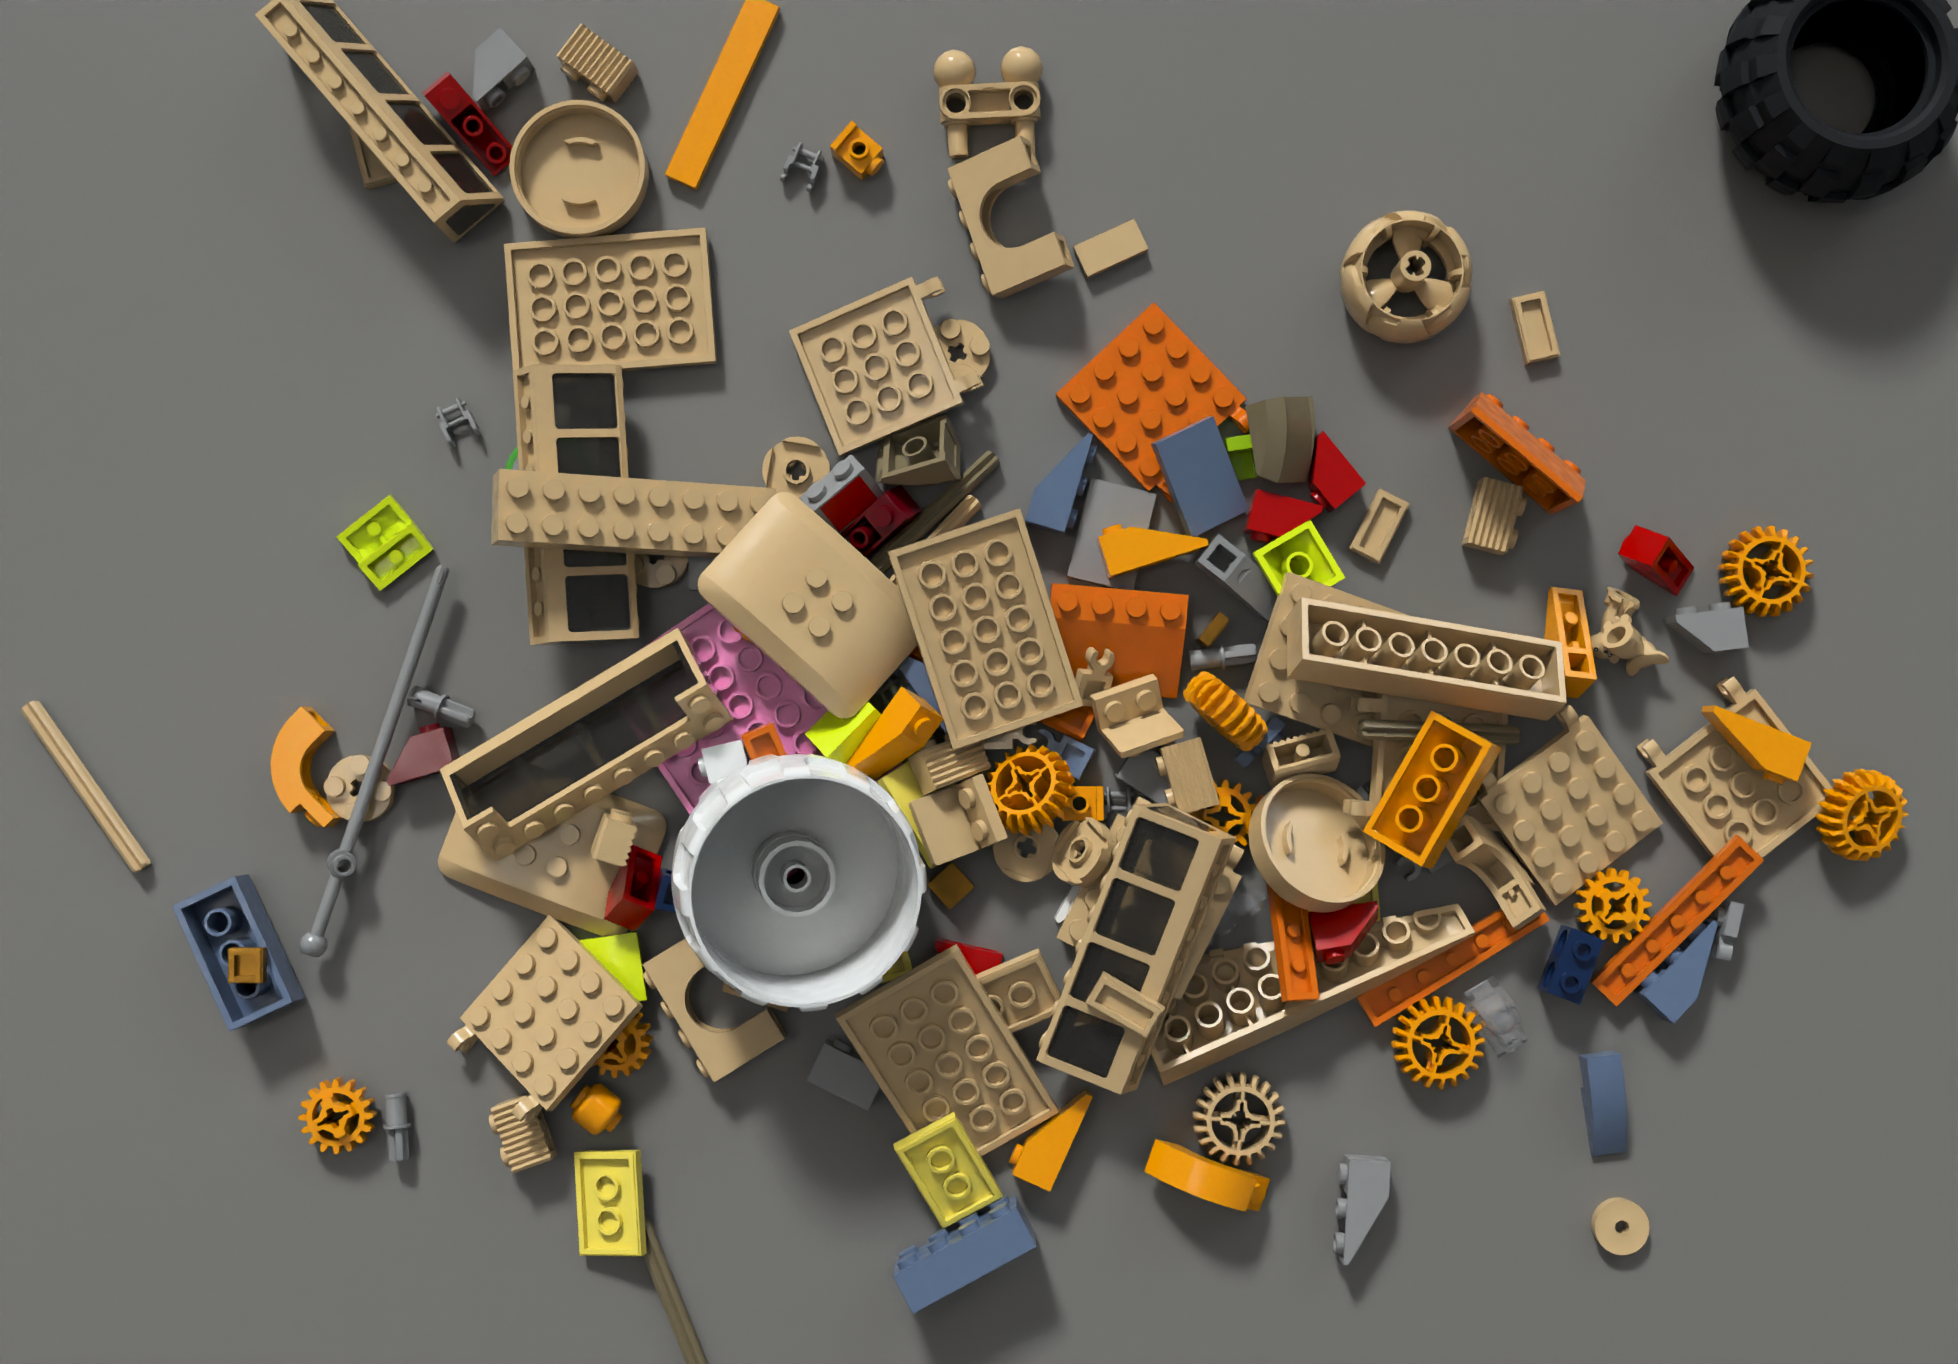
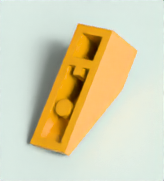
M1121 524L1102 529L1103 535L1099 536L1096 540L1108 579L1194 553L1209 546L1205 538L1137 527L1123 529Z
M1551 587L1548 590L1544 639L1562 642L1566 697L1579 698L1597 680L1583 591Z
M901 686L846 764L876 780L924 747L944 718L924 698Z
M1715 705L1702 707L1701 713L1748 765L1752 769L1764 773L1762 779L1778 785H1783L1784 781L1798 782L1812 744L1811 742Z
M1084 1089L1063 1106L1059 1113L1047 1119L1026 1136L1022 1145L1018 1143L1015 1145L1009 1159V1163L1013 1164L1012 1175L1044 1190L1051 1191L1093 1098L1091 1091Z

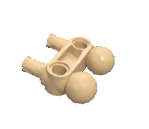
M1023 46L1012 48L1008 51L1001 61L1000 71L1005 81L1002 83L972 84L976 73L975 65L970 56L963 51L949 50L937 58L934 63L933 75L935 82L940 87L938 89L940 124L947 128L949 158L961 159L968 157L967 127L970 125L1011 123L1014 125L1015 137L1022 136L1028 139L1035 153L1034 124L1041 119V97L1038 81L1043 72L1042 60L1037 52ZM1025 95L1032 100L1033 104L1028 109H1019L1014 104L1015 98ZM955 98L962 100L966 105L964 110L958 113H953L947 108L948 102Z

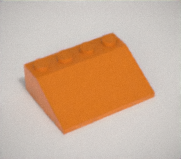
M1483 392L1479 393L1448 427L1513 484L1523 486V492L1550 515L1579 503L1583 498L1586 480L1579 475L1581 473L1580 469L1571 461H1563L1553 453L1555 448L1543 438L1537 439L1528 431L1529 426L1517 416L1511 417L1502 409L1503 404L1491 394L1485 395Z
M1052 583L1049 600L1074 678L1078 668L1087 669L1088 663L1085 655L1089 647H1094L1098 651L1096 660H1100L1103 657L1106 648L1110 649L1115 655L1113 665L1106 670L1113 676L1111 688L1154 674L1159 682L1161 698L1177 699L1189 595Z

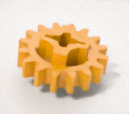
M1226 779L1222 780L1220 787H1217L1214 782L1220 804L1188 814L1207 821L1210 825L1226 833L1236 824H1241L1242 827L1233 836L1236 837L1235 843L1238 842L1242 846H1246L1247 842L1244 836L1249 833L1251 811H1254L1257 805L1249 804L1247 801L1252 796V793L1240 794V783H1236L1231 789ZM1231 796L1239 801L1243 812H1237L1231 805ZM1221 807H1224L1225 813H1229L1237 818L1224 820L1222 826H1219V820L1207 816V813L1214 814V812H1220ZM1190 822L1187 823L1188 825H1191V826H1194V827H1196V828H1199V829L1203 830L1202 828H1200V827H1198V826H1196V825H1194V824H1192V823H1190Z
M1607 868L1606 876L1601 871H1595L1594 881L1585 878L1584 885L1587 888L1585 891L1576 890L1575 893L1582 897L1581 902L1574 903L1573 907L1582 910V914L1576 919L1578 922L1588 923L1584 929L1586 933L1592 934L1597 930V938L1605 940L1608 935L1610 942L1618 943L1619 935L1623 939L1631 940V930L1643 931L1639 922L1640 920H1650V917L1643 912L1644 908L1652 907V903L1643 900V897L1649 893V890L1637 887L1641 882L1639 877L1629 879V871L1621 870L1617 875L1615 868ZM1611 882L1621 884L1613 890L1603 887V885ZM1592 899H1594V910H1593V911H1592ZM1610 899L1616 900L1614 902V906L1617 908L1615 911H1610L1611 905L1608 902ZM1632 899H1633V911L1631 910V900H1632ZM1613 920L1623 924L1615 928L1604 927Z
M641 1012L636 1014L615 1038L618 1041H613L591 1066L593 1067L596 1064L600 1066V1075H603L607 1070H611L612 1077L617 1078L622 1070L626 1076H630L634 1068L639 1070L645 1063L644 1059H647L651 1054L652 1050L647 1046H650L654 1037L645 1034L651 1025L650 1023H640V1019L643 1016Z
M342 1077L333 1079L332 1085L327 1079L319 1083L320 1089L315 1087L308 1091L312 1099H306L301 1102V1106L307 1109L306 1113L298 1116L299 1120L307 1121V1126L301 1132L302 1134L311 1132L313 1136L308 1143L312 1145L318 1141L321 1142V1152L327 1151L331 1146L334 1154L341 1153L344 1146L349 1152L356 1148V1142L362 1144L368 1139L364 1132H370L375 1128V1125L368 1122L369 1119L377 1116V1111L369 1110V1105L375 1099H365L363 1095L366 1093L367 1088L364 1086L356 1090V1080L354 1079L349 1080L345 1085H343ZM342 1094L348 1096L354 1102L344 1099ZM320 1104L322 1109L319 1117L317 1118V1111ZM349 1111V1113L343 1115V1118L327 1120V1118L333 1116V1113ZM359 1113L358 1125L355 1127L354 1121ZM324 1130L333 1133L334 1137L327 1134Z

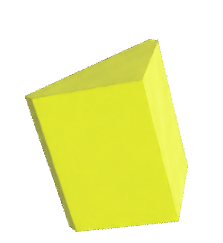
M1311 520L1306 521L1252 553L1277 596L1280 594L1285 572H1291L1330 587L1345 578Z
M869 701L857 714L846 719L838 718L827 711L805 735L825 757L846 764L881 713Z

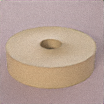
M1622 1197L1609 1198L1597 1206L1591 1218V1230L1595 1240L1604 1249L1613 1254H1632L1642 1248L1648 1239L1650 1230L1648 1217L1640 1206L1629 1199ZM1624 1221V1229L1619 1232L1616 1231L1615 1226L1617 1222Z

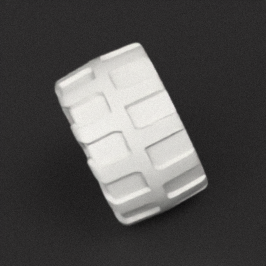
M771 754L750 760L747 766L740 768L726 778L714 781L701 794L697 806L679 831L673 855L671 885L673 903L682 932L691 949L708 971L732 987L740 997L755 1004L764 1006L767 1003L780 1006L798 1007L801 1012L825 1010L828 1004L844 1000L857 993L861 995L866 994L883 981L882 976L892 967L902 952L909 951L919 930L916 923L922 894L927 891L926 867L920 858L918 845L909 821L895 800L873 779L850 765L819 755L792 754L776 756ZM794 868L803 869L804 877L799 883L790 884L787 882L789 871Z

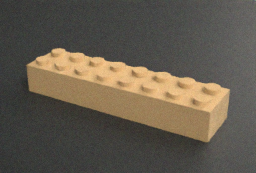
M499 469L493 475L491 545L716 558L766 502L776 494L777 488Z
M1304 597L1300 598L1286 617L1287 678L1544 721H1548L1567 703L1562 642Z

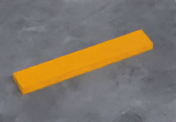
M745 0L665 172L667 178L697 191L780 12L779 6L766 0Z

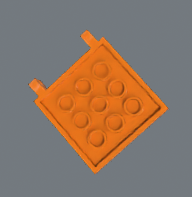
M1154 302L1056 393L1059 401L1093 434L1101 445L1145 491L1150 492L1156 487L1170 503H1173V499L1151 446L1152 443L1208 416H1214L1217 427L1229 418L1243 434L1249 431L1246 410L1240 407L1247 398Z

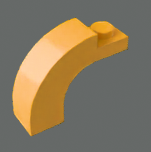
M301 706L285 722L276 737L270 764L272 782L280 801L289 813H299L306 809L307 811L304 813L306 818L315 826H322L323 828L334 827L342 818L332 810L328 801L314 786L311 778V762L317 749L335 730L312 707Z
M1155 1139L1144 1170L1149 1175L1189 1194L1244 1212L1247 1209L1260 1210L1270 1182V1178L1262 1174L1223 1165L1196 1154L1179 1144Z

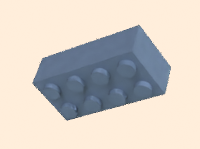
M249 874L234 876L172 906L229 1032L249 1025L305 998ZM267 947V982L228 983V948Z
M1005 1195L1001 1199L989 1204L990 1209L980 1215L974 1212L959 1220L960 1226L948 1232L946 1228L941 1229L928 1238L929 1243L919 1248L916 1245L909 1246L898 1254L899 1259L895 1261L893 1278L912 1314L1037 1247L1035 1231L1016 1195L1010 1199Z

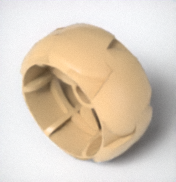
M1409 210L1388 213L1367 224L1346 250L1340 268L1342 300L1353 320L1366 332L1380 337L1381 340L1397 344L1421 342L1432 338L1446 329L1464 309L1472 289L1471 278L1473 268L1471 257L1466 244L1458 232L1452 227H1447L1438 217L1425 212ZM1392 240L1400 261L1393 268L1390 278L1366 281L1368 276L1367 264L1371 255L1377 248L1384 246L1387 241ZM1429 246L1439 256L1446 270V277L1443 280L1426 278L1431 271V261L1424 252L1420 251L1421 247L1425 249ZM1406 268L1411 269L1413 273L1410 275ZM1396 290L1402 293L1415 291L1420 301L1429 310L1418 316L1401 317L1390 314L1391 309L1387 306L1384 310L1382 307L1392 298Z

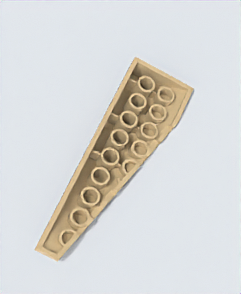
M1459 903L1415 911L1413 915L1396 918V915L1383 917L1382 921L1375 922L1353 955L1346 958L1343 962L1337 964L1316 963L1314 954L1319 999L1314 1001L1282 1002L1274 941L1257 944V942L1243 944V947L1223 950V948L1210 950L1208 954H1203L1181 1000L1173 997L1150 1059L1163 1086L1340 1006L1475 935V931ZM1135 977L1123 981L1139 992L1144 984L1143 981Z

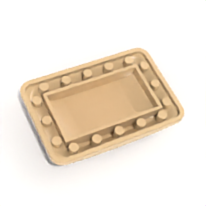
M779 492L772 496L702 572L698 579V592L705 601L838 718L846 719L857 714L918 645L899 588L812 509L789 492Z
M534 763L529 764V768L546 799L578 781ZM520 770L474 796V802L480 813L492 806L507 822L538 805ZM610 793L603 797L602 800L591 804L573 815L570 819L546 831L540 837L514 850L510 855L495 861L463 830L456 812L439 854L438 866L440 871L448 878L543 915H551L553 918L604 937L627 933L629 929L604 919L608 892L620 866L594 859L591 854V847L603 811L611 813L612 808L632 813L633 821L638 830L634 833L636 838L632 840L633 844L657 855L667 832V820L658 810ZM461 799L462 809L466 819L469 820L471 816Z

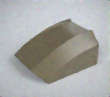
M1284 396L1266 399L1245 406L1256 473L1278 484L1306 482L1311 465L1315 435L1313 397Z
M947 414L925 420L882 439L877 453L875 482L900 486H925L960 480V453L962 450L957 432Z

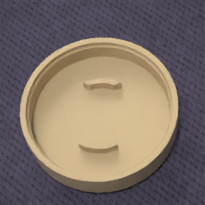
M568 100L542 109L530 118L520 130L510 155L509 172L511 184L521 206L539 226L561 238L605 236L614 233L633 218L647 192L649 165L640 139L632 126L619 113L597 102Z
M1298 774L1276 785L1256 805L1250 819L1248 836L1250 851L1258 871L1266 883L1280 897L1305 910L1334 912L1350 906L1376 885L1384 868L1386 849L1383 843L1363 832L1368 822V816L1350 815V813H1343L1344 799H1364L1346 784L1321 774Z

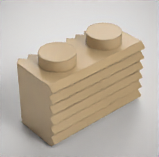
M583 24L578 26L556 55L562 64L560 70L575 82L581 78L588 83L587 90L602 102L608 98L613 103H617L618 99L622 97V94L639 73L632 60Z
M1483 477L1478 480L1462 546L1500 556L1508 553V549H1513L1518 538V530L1514 529L1516 517L1522 516L1527 502V498L1522 496L1524 487L1489 477Z
M1327 727L1325 731L1320 729L1319 732L1313 731L1312 734L1307 732L1305 736L1300 734L1299 738L1296 736L1292 739L1287 737L1286 741L1281 739L1279 743L1276 741L1273 744L1267 743L1261 762L1269 785L1273 788L1283 780L1298 774L1313 773L1322 775L1336 771L1341 755L1332 730Z
M945 735L943 736L945 742L937 745L935 739L929 740L916 754L908 757L923 796L990 769L991 764L988 762L986 751L983 750V745L980 741L953 750L948 736Z
M1201 737L1158 748L1160 755L1154 757L1159 776L1166 775L1169 789L1164 790L1167 804L1186 813L1220 804Z
M612 808L611 813L603 811L591 847L592 858L621 867L627 865L628 853L631 852L630 846L634 845L632 840L636 838L634 833L638 831L633 821L632 813L617 808Z
M529 1092L500 1102L490 1108L492 1113L489 1115L490 1127L495 1135H500L503 1145L500 1148L501 1158L506 1167H511L513 1174L550 1161L558 1155L542 1109L531 1123H528L525 1119L520 1122L511 1113L517 1103L530 1095Z

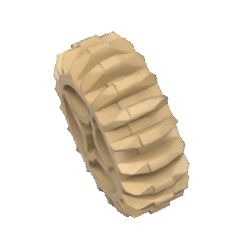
M1239 1071L1237 1081L1234 1082L1232 1074L1226 1072L1225 1084L1222 1085L1220 1080L1214 1077L1212 1081L1217 1088L1213 1092L1207 1086L1202 1088V1091L1208 1096L1207 1100L1196 1098L1195 1103L1204 1109L1203 1111H1193L1192 1116L1197 1120H1203V1122L1193 1125V1129L1197 1133L1205 1132L1199 1137L1198 1141L1200 1145H1206L1211 1142L1207 1149V1153L1210 1156L1220 1150L1218 1159L1222 1163H1225L1229 1155L1232 1154L1231 1160L1234 1166L1239 1165L1240 1156H1244L1246 1163L1251 1165L1253 1164L1251 1154L1256 1153L1263 1160L1266 1158L1261 1150L1264 1146H1267L1271 1151L1276 1149V1146L1270 1141L1271 1137L1282 1139L1283 1134L1274 1128L1275 1126H1285L1286 1121L1284 1118L1275 1117V1115L1284 1112L1285 1108L1282 1104L1272 1105L1280 1096L1276 1091L1267 1094L1271 1087L1267 1081L1257 1087L1259 1083L1257 1075L1253 1074L1248 1083H1246L1245 1072ZM1235 1092L1229 1107L1213 1111L1216 1104L1223 1097ZM1246 1092L1261 1099L1266 1115H1259L1257 1112L1248 1110ZM1241 1108L1246 1121H1241L1242 1125H1239L1237 1128L1231 1117L1233 1114L1236 1116L1235 1112L1240 1111ZM1212 1122H1219L1220 1125L1230 1127L1232 1144L1220 1140L1214 1134ZM1264 1126L1255 1139L1242 1144V1142H1245L1246 1133L1250 1129Z

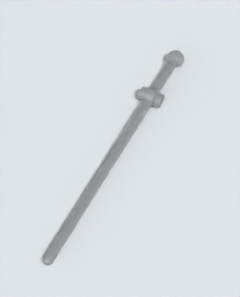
M442 565L437 566L340 848L331 852L327 858V867L331 874L311 932L306 933L300 940V951L305 955L320 957L327 949L328 942L324 934L343 879L350 876L356 869L357 862L352 853L449 574L447 566L444 569L440 583H437ZM346 859V863L343 866L337 867L339 861Z

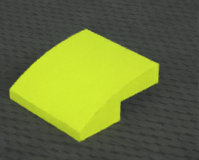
M391 494L336 536L358 562L359 568L379 591L434 549Z
M638 931L579 940L638 1001L648 999L646 982L643 977L644 969Z

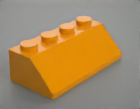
M1431 710L1363 832L1419 866L1433 869L1502 748Z

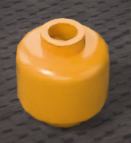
M595 1083L591 1087L586 1084L570 1104V1107L573 1109L571 1116L576 1123L592 1135H598L604 1129L611 1132L623 1117L618 1112L622 1102L616 1094L601 1083Z

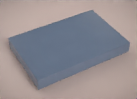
M1208 416L1151 444L1187 536L1196 537L1249 510L1214 416Z

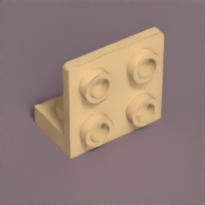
M1154 674L1090 695L1097 731L1121 758L1139 756L1143 751L1157 746L1170 745L1174 740L1185 736L1184 729L1163 708L1159 682Z
M983 773L955 786L909 802V808L933 867L1008 838Z

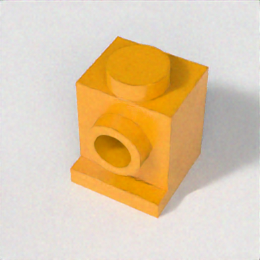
M852 120L830 145L832 156L862 181L868 174L871 176L875 175L884 163L882 159L884 157L883 148L858 128L857 124ZM857 146H863L865 148L863 154L856 155L853 152Z
M1072 786L1075 789V795L1068 797L1072 807H1066L1061 810L1064 813V819L1061 818V820L1084 821L1086 820L1084 817H1091L1097 821H1104L1103 786ZM1076 797H1082L1086 802L1082 810H1076L1073 807V800Z

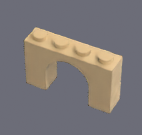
M1017 136L947 168L951 178L948 180V186L953 197L958 199L962 211H959V217L963 227L970 232L973 240L970 243V249L975 260L981 263L984 272L981 275V280L988 293L1003 299L1075 268L1065 238L1061 234L1052 232L1025 245L1006 248L996 239L992 231L991 211L997 197L1005 189L1041 173L1032 144L1028 139Z
M686 938L642 964L646 970L643 972L646 983L652 990L657 988L663 998L660 1002L663 1011L669 1019H676L681 1028L678 1034L682 1042L688 1049L693 1047L699 1057L696 1060L699 1070L705 1078L710 1076L713 1082L718 1081L784 1040L788 1035L771 1007L765 1008L732 1028H715L701 1021L692 1009L689 994L695 975L705 966L693 952Z

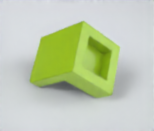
M1250 434L1225 438L1223 443L1238 481L1262 478L1256 473Z

